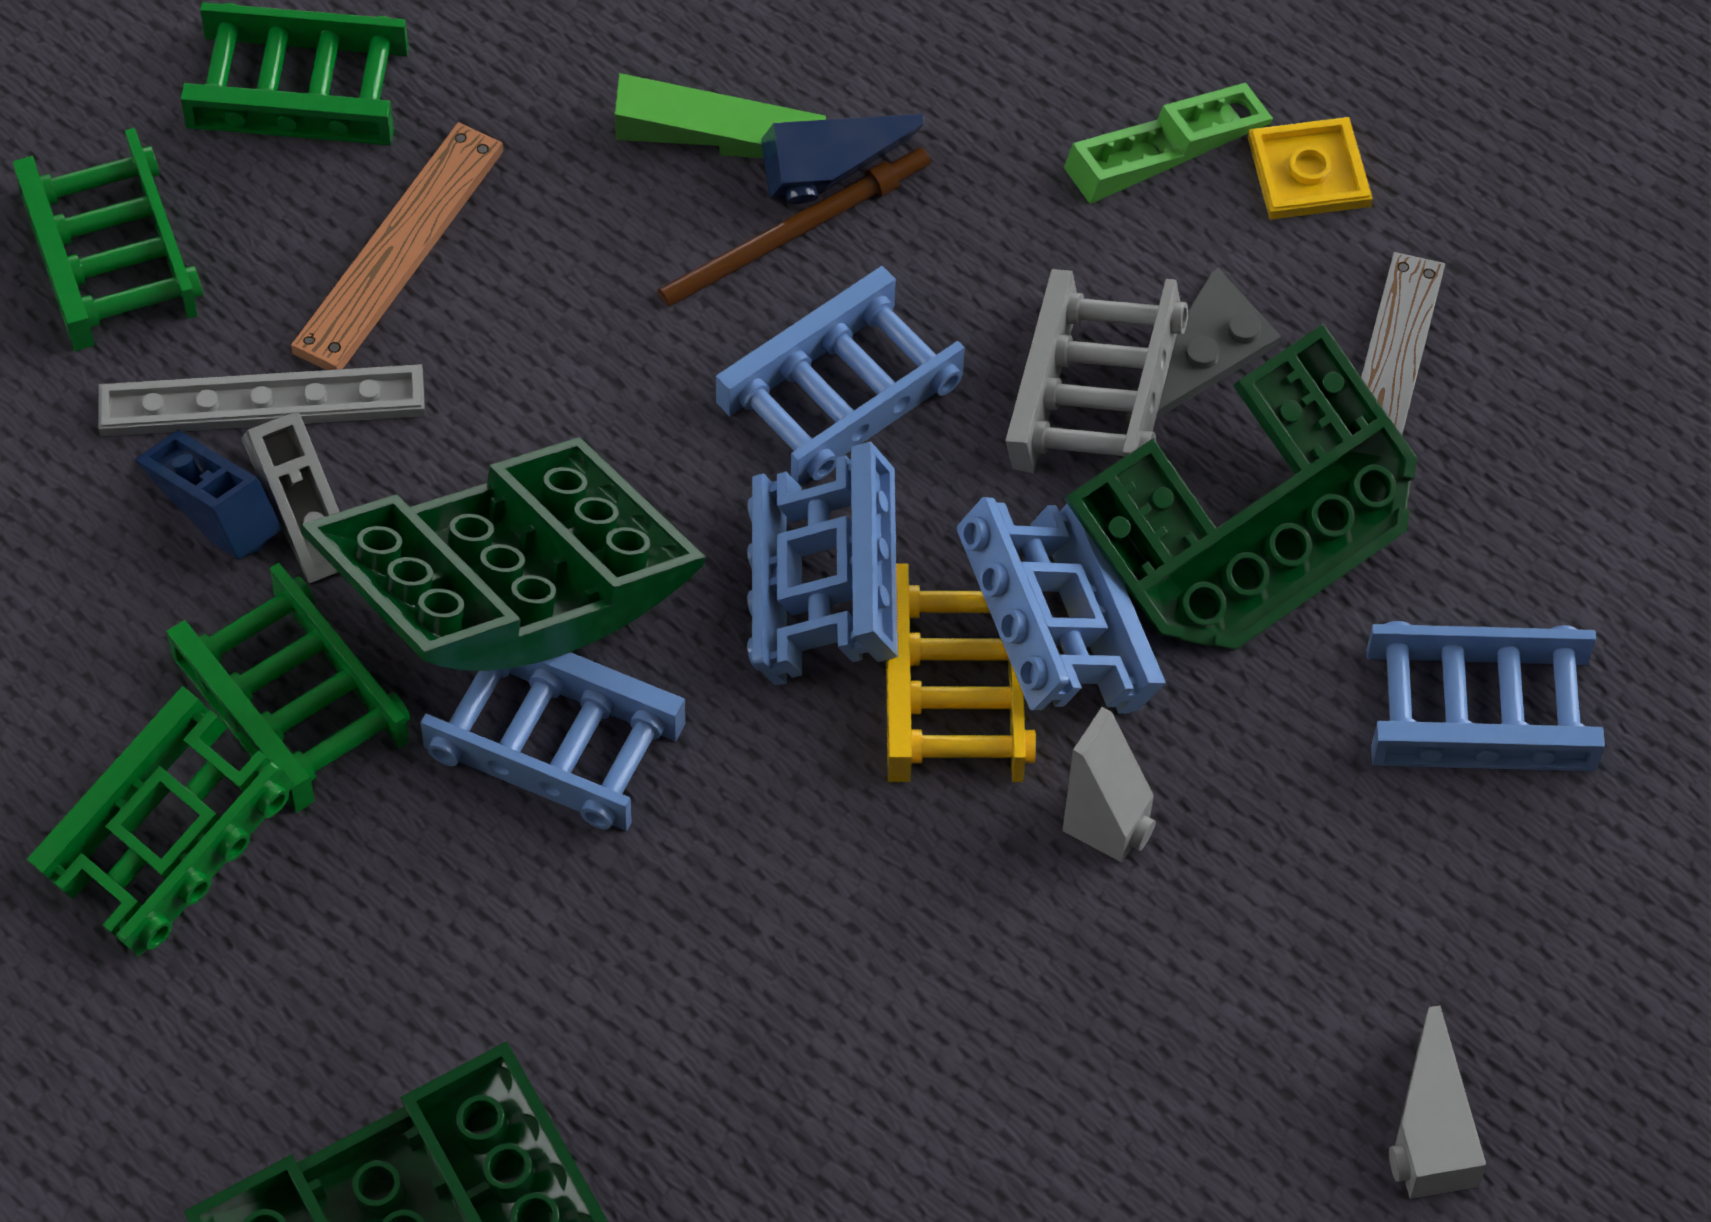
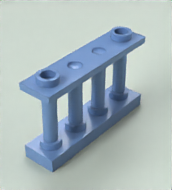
M883 266L716 375V403L729 417L743 407L746 410L754 409L794 451L791 453V477L799 485L811 477L814 480L825 478L836 467V458L850 452L852 446L863 443L935 393L940 396L950 393L961 381L965 347L959 341H956L936 355L893 312L896 279ZM866 325L871 327L878 326L918 368L895 383L852 339L853 334ZM826 352L831 355L837 354L877 395L856 410H853L811 367V362ZM785 379L788 382L795 381L836 423L812 439L769 395L770 389Z
M1403 621L1372 624L1366 649L1367 659L1387 660L1390 715L1389 721H1377L1371 744L1372 765L1597 771L1605 747L1603 727L1585 726L1580 722L1576 665H1588L1596 642V631L1578 630L1575 627L1566 625L1556 626L1551 629L1411 625ZM1409 660L1442 661L1446 722H1417L1412 719ZM1465 662L1498 663L1502 724H1478L1468 720ZM1520 663L1553 664L1557 726L1529 725L1524 722Z
M569 652L535 664L510 669L478 671L449 723L425 714L421 721L423 745L435 760L444 765L456 766L460 762L579 811L582 818L594 827L609 829L613 825L627 831L632 823L631 798L623 795V792L652 739H659L660 736L673 741L678 739L686 724L685 699ZM511 674L528 681L531 689L500 743L470 732L500 678H506ZM563 695L579 702L582 708L552 762L547 764L521 753L523 746L550 699ZM612 715L629 722L633 729L602 785H598L571 772L601 719H606Z

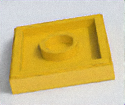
M1349 117L1249 129L1248 141L1270 220L1371 207L1373 198Z

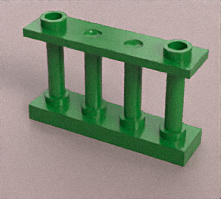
M201 3L200 13L205 39L215 40L206 84L184 83L181 104L186 128L391 146L394 131L391 101L380 100L388 55H408L406 19L242 6L234 3ZM236 42L266 44L257 89L227 87ZM287 46L317 49L308 93L278 91ZM337 51L368 53L359 98L329 95Z
M135 128L125 130L130 157L51 178L49 173L39 175L33 156L12 161L19 191L74 351L95 346L91 328L99 326V320L178 297L181 299L187 319L198 316L195 298L203 296L198 273L194 265L186 268L184 266L153 177L160 176L154 151L151 145L141 146ZM137 177L143 193V197L67 218L64 217L63 213L53 216L50 207L58 204L57 198ZM150 216L158 235L154 238L78 258L77 254L67 256L64 246L72 244L71 238ZM161 257H166L172 277L96 299H92L91 294L81 297L78 286L86 284L85 279Z
M277 563L270 568L275 595L272 599L211 636H208L206 633L198 636L186 620L170 628L166 633L172 658L248 754L253 757L259 750L271 762L273 761L294 782L293 788L289 791L287 803L295 813H298L315 802L312 781L316 779L315 773L382 730L388 733L399 748L407 744L409 740L406 722L410 720V715L400 697L393 691L388 694L384 692L314 606L316 604L315 598L305 581L299 576L292 579L281 564ZM288 614H291L305 631V636L241 675L237 672L229 675L220 664L222 662L221 655ZM320 652L338 672L273 714L268 711L260 714L251 703L253 701V693ZM352 690L370 711L305 753L299 750L291 753L282 742L285 739L283 733Z

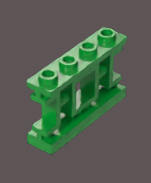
M183 686L27 858L32 865L73 900L92 878L122 904L106 920L103 926L138 957L147 949H155L166 940L172 930V923L187 906L196 904L206 895L214 875L226 862L235 860L245 851L250 842V835L265 818L273 817L284 807L289 797V791L294 786V782L288 775L259 750L238 771L211 749L210 746L227 729V726L214 712L206 708L197 697ZM190 747L206 763L184 787L167 770ZM225 777L243 793L219 817L202 801ZM171 792L199 817L161 859L132 834L168 793ZM112 833L129 849L106 874L89 858ZM148 864L165 880L142 905L124 889L142 868Z

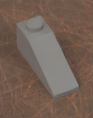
M299 410L248 429L241 439L256 476L308 583L310 584L338 573L301 534L302 524L339 513L340 511Z
M1101 707L1073 749L1063 832L1123 862L1132 847L1139 851L1144 848L1155 828L1156 821L1150 818L1154 795L1113 713Z
M1440 1005L1428 1008L1395 1146H1390L1389 1161L1393 1177L1396 1182L1405 1181L1410 1199L1479 1187L1486 1168V1161Z

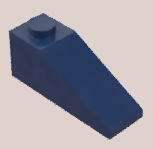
M923 113L773 123L761 139L770 199L787 198L789 204H804L818 199V194H822L910 140L925 124Z
M179 430L135 459L136 463L214 545L238 560L245 555L259 551L268 539L283 530L256 476Z

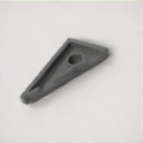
M1219 268L1212 271L1189 309L1185 333L1176 335L1156 419L1280 345L1281 335ZM1127 412L1125 416L1127 428L1129 427L1132 412Z

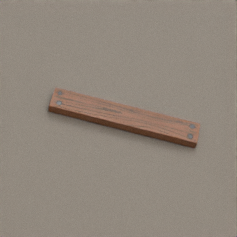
M459 122L456 124L291 344L292 354L325 370H338L345 367L503 153V142Z

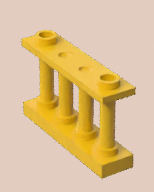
M896 564L898 657L886 660L888 782H910L911 764L922 763V758H1011L1012 782H1023L1025 764H1035L1036 734L1035 730H1025L1024 694L1001 638H921L920 633H910L909 618H919L920 613H990L982 591H920L919 585H909V564ZM920 660L1008 661L1009 687L921 686V681H911L910 666H920ZM921 709H1010V735H922V729H911V714H921Z

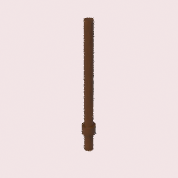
M919 147L891 163L887 161L878 163L865 171L864 178L657 290L658 295L670 307L877 194L881 198L899 188L900 181L931 164L928 153L923 147Z

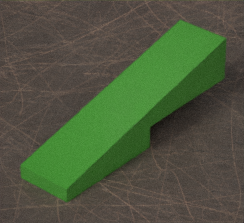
M619 73L615 108L616 140L719 146V155L764 158L761 139L773 123L826 120L825 115Z
M1242 83L1163 105L1157 120L1075 142L1072 144L1064 169L1087 201L1092 204L1248 134L1249 129L1262 128L1271 124L1273 118L1247 83ZM1238 103L1244 105L1249 110L1250 116L1240 119L1230 104Z

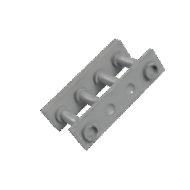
M1051 270L1006 437L1012 469L1034 474L1039 453L1046 454L1048 449L1117 455L1124 458L1152 438L1156 441V434L1153 432L1176 335L1185 333L1188 320L1187 302H1180L1176 280H1165L1160 304L1152 305L1084 299L1083 293H1077L1072 271ZM1082 320L1154 326L1149 348L1073 341L1071 331L1073 324L1080 325ZM1071 362L1143 369L1138 391L1062 384L1059 377L1062 367H1069ZM1060 405L1132 412L1127 435L1052 428L1048 418L1050 411L1058 410Z

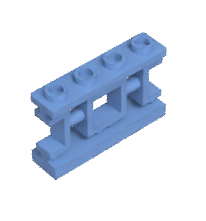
M870 441L852 446L851 460L846 455L836 458V481L801 490V486L787 471L777 474V481L771 482L764 473L753 476L752 497L748 499V513L752 522V543L748 545L747 549L749 564L752 568V590L747 595L748 608L752 616V638H749L747 642V651L752 666L756 670H760L774 685H782L787 683V673L792 678L802 675V651L838 642V648L852 662L863 660V653L866 652L877 662L898 657L895 468ZM852 506V521L847 516L830 520L831 511ZM786 517L791 522L808 518V526L786 532ZM837 547V575L802 584V556ZM853 600V616L848 611L831 615V605ZM787 611L792 616L808 612V621L787 626Z
M983 497L958 524L957 532L1030 710H1043L1051 701H1053L1055 707H1064L1082 688L1081 684H1098L1106 706L1116 707L1118 714H1127L1140 710L1166 683L1124 584L1068 504L1060 512L1057 505H1047L1031 523V526H1015L1005 503H998L994 498ZM1018 555H1023L1026 562H1021ZM1048 556H1052L1055 563H1050ZM1042 591L1059 592L1070 618L1052 617ZM1056 646H1061L1064 655H1059ZM1086 647H1091L1093 655L1088 654Z

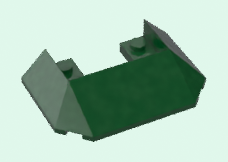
M1324 323L1233 385L1295 475L1218 528L1214 526L1154 438L1064 498L1159 636L1235 651L1407 531L1410 513L1407 505L1411 480L1415 477L1417 456Z

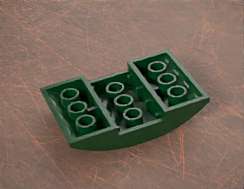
M580 437L489 465L487 483L409 507L396 494L301 525V534L423 661L458 670L490 671L510 669L542 662L587 646L617 631L658 605L704 566L705 556Z
M507 1041L401 1096L403 1107L305 1159L296 1162L293 1154L183 1211L188 1222H608Z

